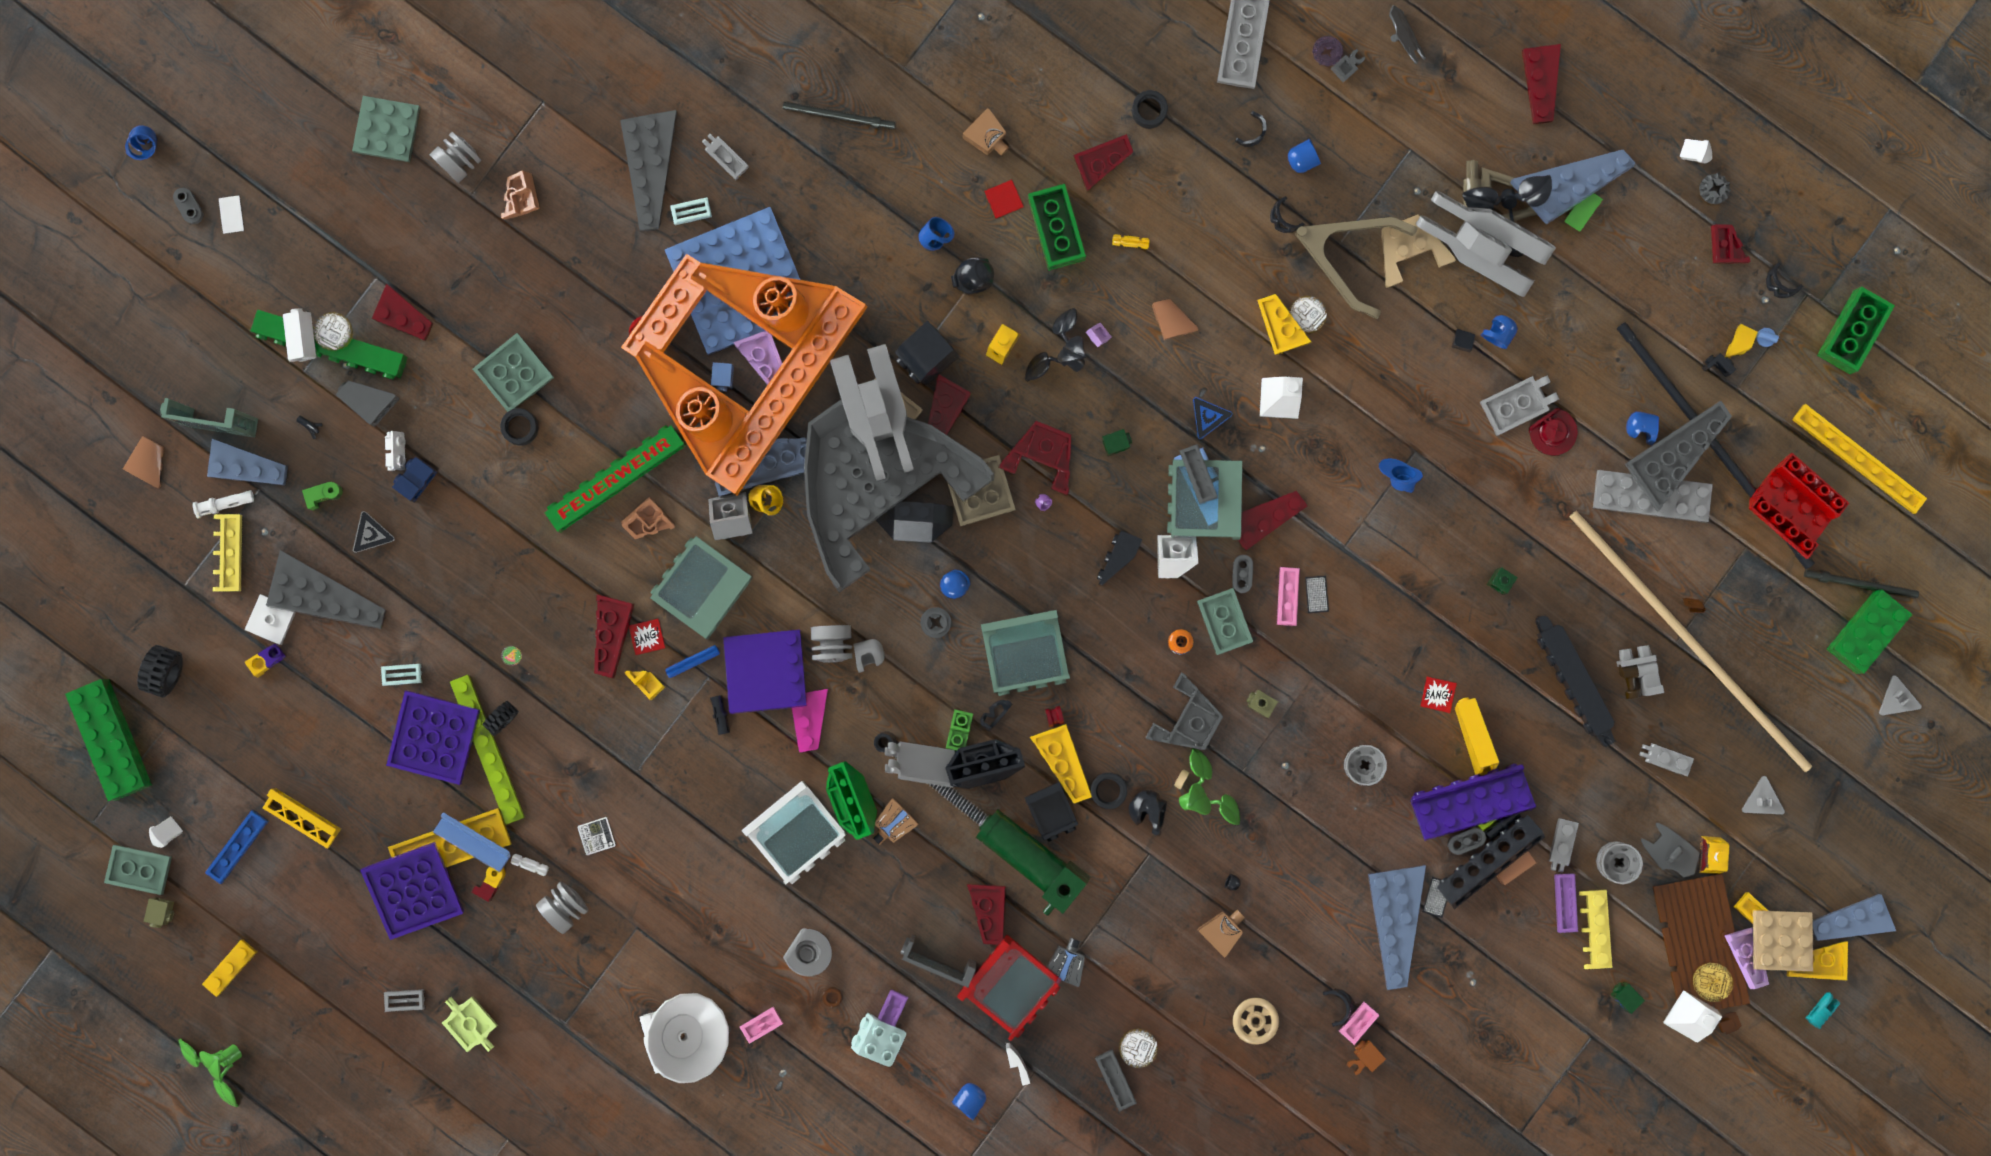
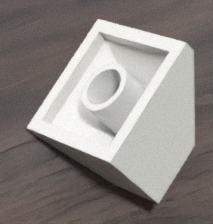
M1262 378L1260 417L1298 419L1303 378Z
M1158 535V578H1178L1198 564L1195 536H1175V538H1171V535Z
M1683 990L1663 1023L1693 1041L1699 1042L1713 1032L1722 1015L1714 1007Z

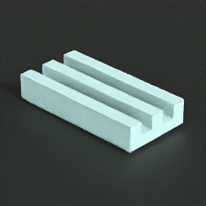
M707 197L670 206L675 225L712 217ZM705 203L704 207H699L677 213L675 211L677 209H682ZM707 211V213L677 219L680 216Z
M421 664L382 666V686L422 683ZM416 668V672L386 674V670ZM416 676L414 680H386V678Z

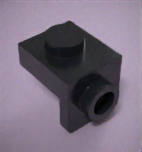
M1721 353L1715 356L1713 354L1704 361L1706 365L1702 367L1706 371L1714 365L1724 377L1731 375L1736 370L1732 360L1724 357Z

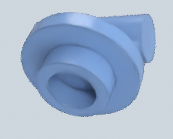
M1770 328L1759 330L1756 336L1758 344L1763 347H1769L1777 343L1779 336Z

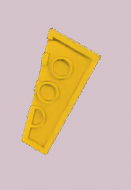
M1067 724L1030 737L1073 803L1092 797Z

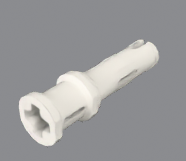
M249 490L220 499L209 498L208 501L201 503L193 502V510L196 518L199 519L203 515L211 513L215 515L220 510L254 502V495Z

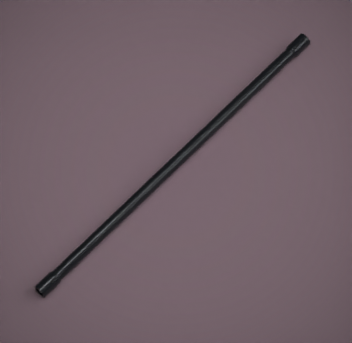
M1624 322L1617 327V331L1631 345L1686 417L1692 420L1698 416L1641 344L1629 325ZM1714 438L1710 443V447L1751 498L1756 488L1719 441ZM1786 542L1805 569L1815 564L1811 557L1806 559Z

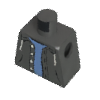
M1070 937L1067 948L1059 945L1047 967L1059 976L1061 981L1079 987L1085 955L1078 952L1081 941Z

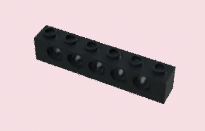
M1529 815L1519 818L1512 828L1501 832L1497 840L1487 843L1482 852L1479 854L1475 853L1470 857L1468 863L1457 867L1453 875L1442 879L1437 887L1439 892L1455 910L1545 838L1543 831ZM1518 834H1525L1522 840L1515 839ZM1505 845L1510 846L1507 852L1500 851L1501 847ZM1492 857L1495 859L1492 864L1485 863L1487 858ZM1472 870H1479L1477 876H1470ZM1457 882H1464L1463 887L1455 888Z

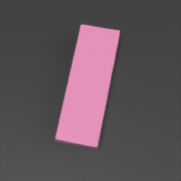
M1280 567L1277 625L1297 626L1300 568Z

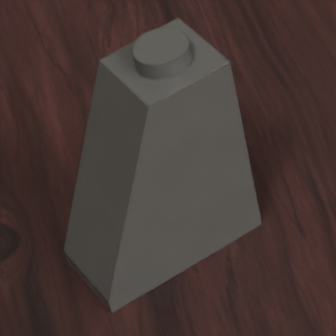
M349 380L339 386L338 393L336 394L337 397L373 427L382 420L400 399L392 393Z

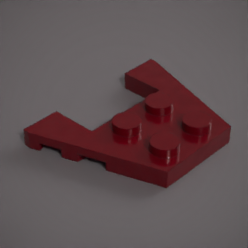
M1035 421L999 464L998 468L1015 474L1021 457H1026L1056 469L1057 473L1051 489L1068 495L1071 435Z

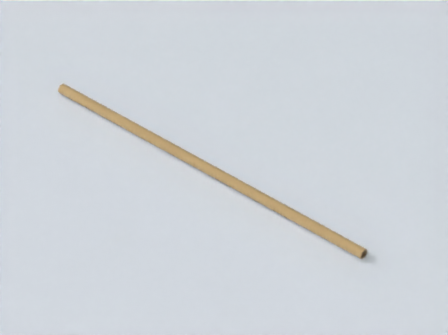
M1577 510L1569 516L1573 522L1804 772L1810 770L1812 765Z

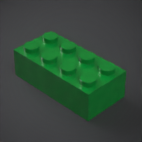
M1065 184L1029 193L1028 202L1048 271L1085 261V251Z
M1862 286L1853 290L1817 356L1848 374L1858 372L1895 305Z
M1884 590L1873 591L1826 650L1855 674H1864L1912 614Z

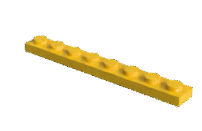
M1804 404L1792 420L1912 514L1917 513L1927 500L1924 495L1807 404Z

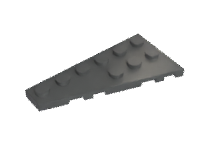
M677 110L620 120L640 232L660 229Z
M1722 401L1708 408L1625 463V466L1657 512L1663 507L1666 500L1673 494L1676 487L1683 481L1700 459L1703 452L1707 450L1713 439L1732 417Z
M280 550L266 603L267 607L382 629L386 614L385 609Z

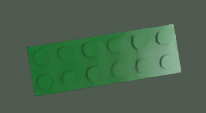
M99 679L66 693L65 696L107 800L116 801L152 786L110 679Z

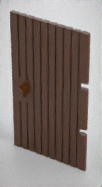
M1723 874L1653 886L1660 923L1667 922L1668 927L1661 929L1669 966L1677 967V971L1671 972L1676 999L1678 1000L1684 990L1717 1010L1750 1004L1745 978L1725 937L1727 934L1734 933L1735 930ZM1707 963H1710L1709 967L1711 965V968L1713 963H1715L1717 968L1718 964H1720V969L1722 968L1723 971V967H1725L1726 970L1724 972L1729 974L1727 978L1731 979L1728 986L1730 990H1727L1724 998L1722 994L1709 1001V996H1707V1000L1704 999L1705 994L1696 989L1697 983H1694V978L1697 980L1695 973L1707 967L1704 966Z

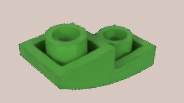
M1593 193L1575 205L1564 222L1580 232L1603 199Z
M954 710L946 749L957 751L958 748L966 747L973 713Z

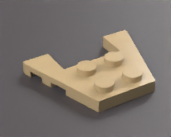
M1419 215L1402 220L1418 228L1413 236L1391 227H1384L1382 229L1386 288L1403 282L1396 263L1432 250L1439 268L1456 261L1455 257L1438 238L1416 225L1420 217Z

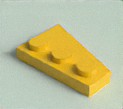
M1276 294L1257 300L1275 355L1312 343Z
M1848 941L1813 950V971L1787 970V976L1847 980Z

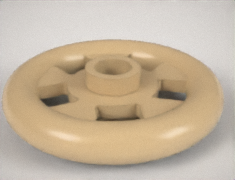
M1250 998L1243 1001L1236 1008L1233 1015V1027L1236 1034L1243 1041L1254 1045L1263 1044L1272 1039L1279 1027V1016L1277 1010L1269 1001L1262 998ZM1255 1006H1261V1007H1263L1262 1013H1261V1012H1258V1011H1254V1007H1255ZM1245 1010L1250 1012L1246 1020L1241 1018ZM1265 1016H1271V1024H1266ZM1253 1018H1259V1023L1253 1024ZM1245 1025L1252 1030L1249 1034L1242 1029ZM1264 1028L1266 1033L1258 1037L1256 1031Z

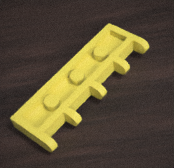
M215 514L214 519H220V532H214V536H220V551H213V555H220V570H213V574H220V587H213V591H241L242 515Z
M1607 890L1579 891L1580 896L1586 895L1587 908H1581L1580 913H1587L1588 927L1581 929L1582 932H1589L1590 947H1583V952H1590L1591 964L1584 965V969L1612 968Z

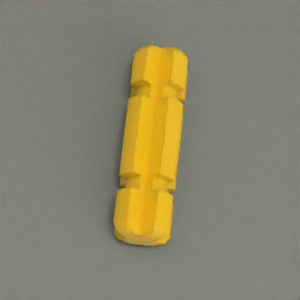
M1117 234L1113 235L1112 239L1113 245L1120 246L1121 244L1124 247H1141V249H1148L1150 243L1149 238L1139 239V237L1125 235L1121 237V235Z

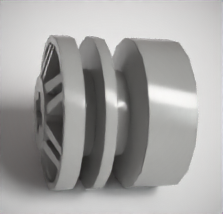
M451 132L449 136L455 142L451 144L447 139H444L443 141L448 149L445 151L437 146L429 155L456 182L460 183L467 176L463 166L467 165L469 168L474 169L475 167L469 160L472 158L478 164L482 160L470 144L462 137Z
M851 625L811 627V640L820 641V645L812 647V651H821L820 655H812V660L831 663L852 659V653H844L845 649H852V646L843 644V640L852 638Z
M1359 745L1347 753L1344 759V769L1346 775L1353 782L1359 785L1370 786L1378 783L1384 777L1387 770V762L1384 754L1378 748L1371 745ZM1362 760L1365 762H1369V764L1367 765V770L1364 768H1360V766L1362 765Z
M1618 841L1609 842L1602 846L1597 853V869L1603 877L1614 883H1631L1642 872V856L1637 849L1629 844ZM1615 858L1621 859L1620 866L1615 865Z
M559 882L557 884L559 890L555 888L551 890L555 899L544 896L536 904V907L548 923L560 933L565 934L574 925L570 916L579 920L582 918L580 913L586 914L589 910L581 896L573 888L564 882Z

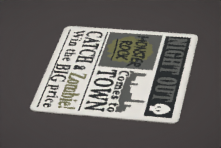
M607 817L578 826L586 855L615 847Z

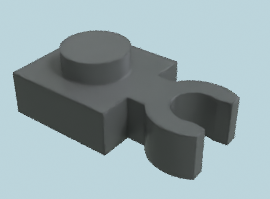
M1358 49L1354 50L1349 57L1345 55L1330 68L1342 82L1358 70L1356 65H1360L1365 60V57H1362L1360 60L1356 59L1355 54L1359 51Z

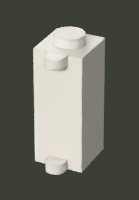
M291 309V313L283 314L289 362L315 359L316 351L311 313L303 312L302 309Z

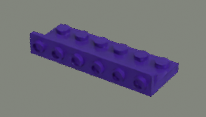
M1511 764L1505 770L1499 771L1494 769L1484 776L1477 774L1471 776L1467 781L1456 780L1450 786L1444 787L1439 785L1432 788L1433 791L1414 793L1410 802L1424 841L1535 809L1536 805L1523 773V764L1518 766L1517 764Z

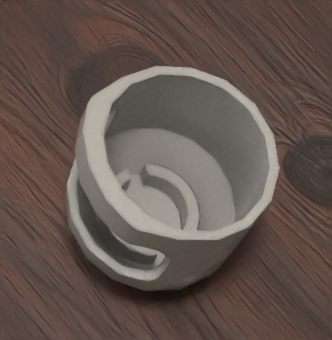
M869 639L853 644L859 673L863 672L864 667L868 664L875 663L876 666H879L883 663L885 654L883 646L878 640Z

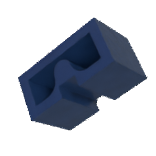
M417 457L411 458L406 463L405 468L407 470L403 475L398 474L392 486L401 495L414 503L438 473Z

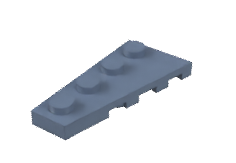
M212 439L207 477L286 485L288 466Z
M1881 894L1813 920V936L1817 941L1896 931Z

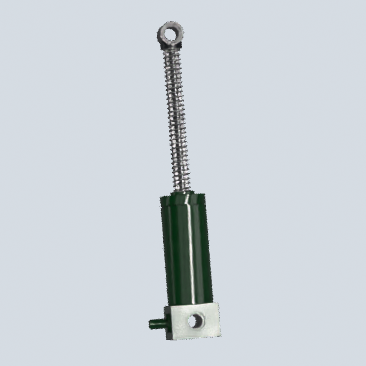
M884 731L874 739V746L879 752H885V747H888L882 745V737H886L889 742L899 744L895 735L890 731ZM929 784V786H932V789L938 791V794L941 793V796L943 795L950 803L952 802L953 805H956L955 807H958V810L961 809V812H964V814H967V817L969 816L970 819L976 821V824H979L980 832L976 836L979 841L1044 892L1042 898L1048 902V905L1043 910L1045 915L1049 916L1054 908L1064 914L1089 882L1091 877L1072 861L1066 864L999 809L993 815L986 816L983 811H980L981 809L975 807V804H971L969 800H966V797L961 796L954 788ZM1063 884L1068 885L1070 890L1064 888Z

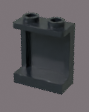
M1060 782L1024 797L1043 840L1047 839L1048 842L1059 838V833L1065 831L1068 834L1076 830L1075 826L1079 825Z

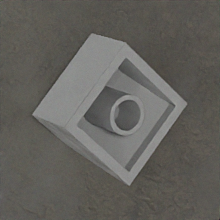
M746 492L739 493L738 496L732 494L708 499L710 525L714 540L753 534Z

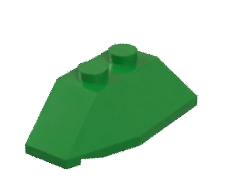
M846 761L829 767L826 791L839 825L853 835L856 840L874 834L877 809L864 775Z

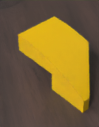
M1740 324L1737 327L1732 343L1728 346L1725 357L1731 358L1735 355L1745 354L1746 351L1752 348L1758 332Z
M625 672L629 679L650 700L655 698L665 688L651 672Z

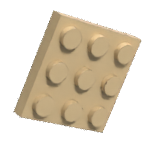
M1753 911V969L1813 971L1812 913Z

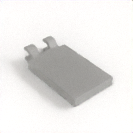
M1548 375L1537 381L1532 376L1480 402L1496 436L1549 411L1547 405L1559 400L1556 392L1545 397L1540 388L1551 382Z
M901 741L898 745L889 742L888 747H885V755L895 756L897 761L889 759L888 764H885V772L898 774V779L953 788V786H950L945 767L955 754V750Z

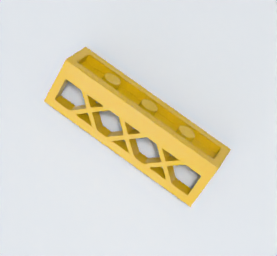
M270 789L267 794L269 798L263 806L264 810L327 849L330 848L341 830L340 827L279 789ZM273 800L282 805L281 810L275 811L269 807ZM287 810L296 813L299 819L294 821L288 819ZM303 820L312 823L315 830H306ZM320 830L331 835L327 842L321 839Z

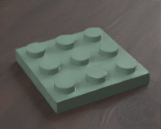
M363 96L352 151L364 155L410 162L421 107L414 104Z
M518 333L473 368L474 372L507 412L518 408L554 379L553 375Z

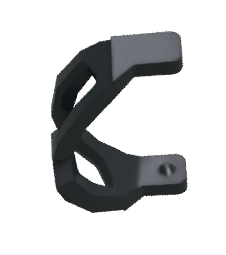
M1254 111L1251 112V115L1260 121L1262 134L1249 141L1236 138L1235 142L1244 147H1252L1259 144L1264 139L1266 133V120L1263 115Z
M1285 196L1274 204L1270 212V221L1275 224L1276 230L1283 233H1293L1305 224L1302 222L1299 225H1291L1281 217L1279 207L1282 202L1288 199ZM1280 223H1281L1283 226H1285V227H1287V228H1289V229H1286V228L1281 227V226H1280Z
M1778 262L1768 272L1766 278L1767 288L1769 291H1774V296L1777 298L1794 296L1803 288V285L1797 286L1796 289H1789L1782 285L1777 276V268L1781 265ZM1771 276H1773L1774 282L1777 286L1772 285ZM1780 289L1788 294L1780 293Z
M1009 700L995 702L989 707L990 713H983L980 719L981 725L987 731H990L1013 704ZM1002 705L1004 711L991 725L985 723L987 717H995L994 709Z
M1336 988L1323 991V995L1334 994L1339 996L1346 1004L1345 1017L1341 1021L1333 1022L1332 1026L1344 1024L1351 1016L1354 1008L1351 996L1344 990Z

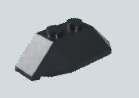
M901 501L877 518L876 521L894 541L932 543L952 526L953 506Z
M994 739L958 748L945 767L950 786L970 789L1005 780L1025 768V763L1020 748Z

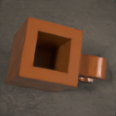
M1368 1039L1366 1041L1362 1040L1355 1046L1356 1050L1353 1052L1359 1059L1350 1060L1347 1066L1350 1068L1353 1064H1357V1070L1353 1072L1355 1075L1360 1074L1365 1066L1373 1072L1386 1058Z

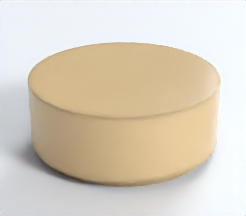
M1181 771L1174 784L1175 787L1181 790L1189 775L1188 771Z

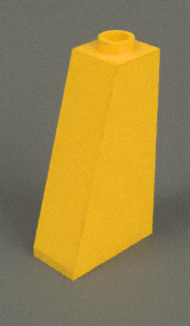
M1463 698L1456 704L1455 711L1475 775L1480 774V776H1483L1489 771L1496 769L1499 760L1476 699Z

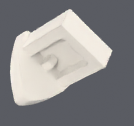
M1685 139L1680 157L1683 160L1708 163L1712 160L1711 145L1708 140Z
M170 816L157 826L150 827L149 836L154 846L162 848L182 834L183 831Z

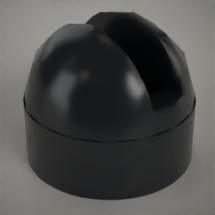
M1229 874L1225 881V888L1233 891L1237 890L1241 885V881L1236 875Z

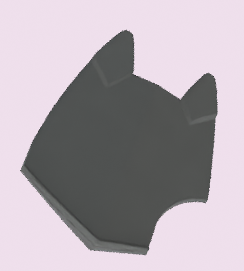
M1392 5L1389 16L1395 26L1396 34L1391 36V41H1400L1415 64L1418 63L1415 50L1425 60L1426 57L1404 15V11Z
M1655 823L1662 836L1654 844L1645 839H1640L1647 852L1662 870L1672 869L1678 872L1684 879L1694 876L1701 854L1677 833L1660 823Z

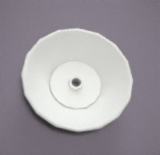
M698 993L679 994L665 1001L653 1014L646 1031V1051L652 1066L664 1078L677 1083L696 1082L710 1075L722 1062L729 1045V1026L724 1012L712 999ZM684 1033L685 1037L681 1040L680 1036Z

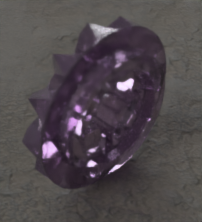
M1324 36L1315 42L1312 52L1314 59L1319 65L1328 67L1335 65L1341 59L1343 47L1336 38ZM1324 47L1333 49L1330 53L1331 57L1328 54L1322 55L1325 50Z

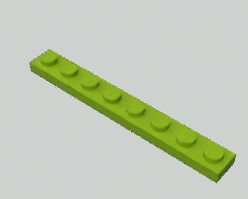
M465 675L451 681L450 684L458 704L480 709L473 743L505 824L508 825L525 818L494 736L483 726L486 716L470 675Z

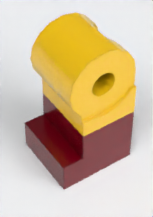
M489 867L482 885H475L472 893L488 902L492 901L506 875L504 867L501 872Z

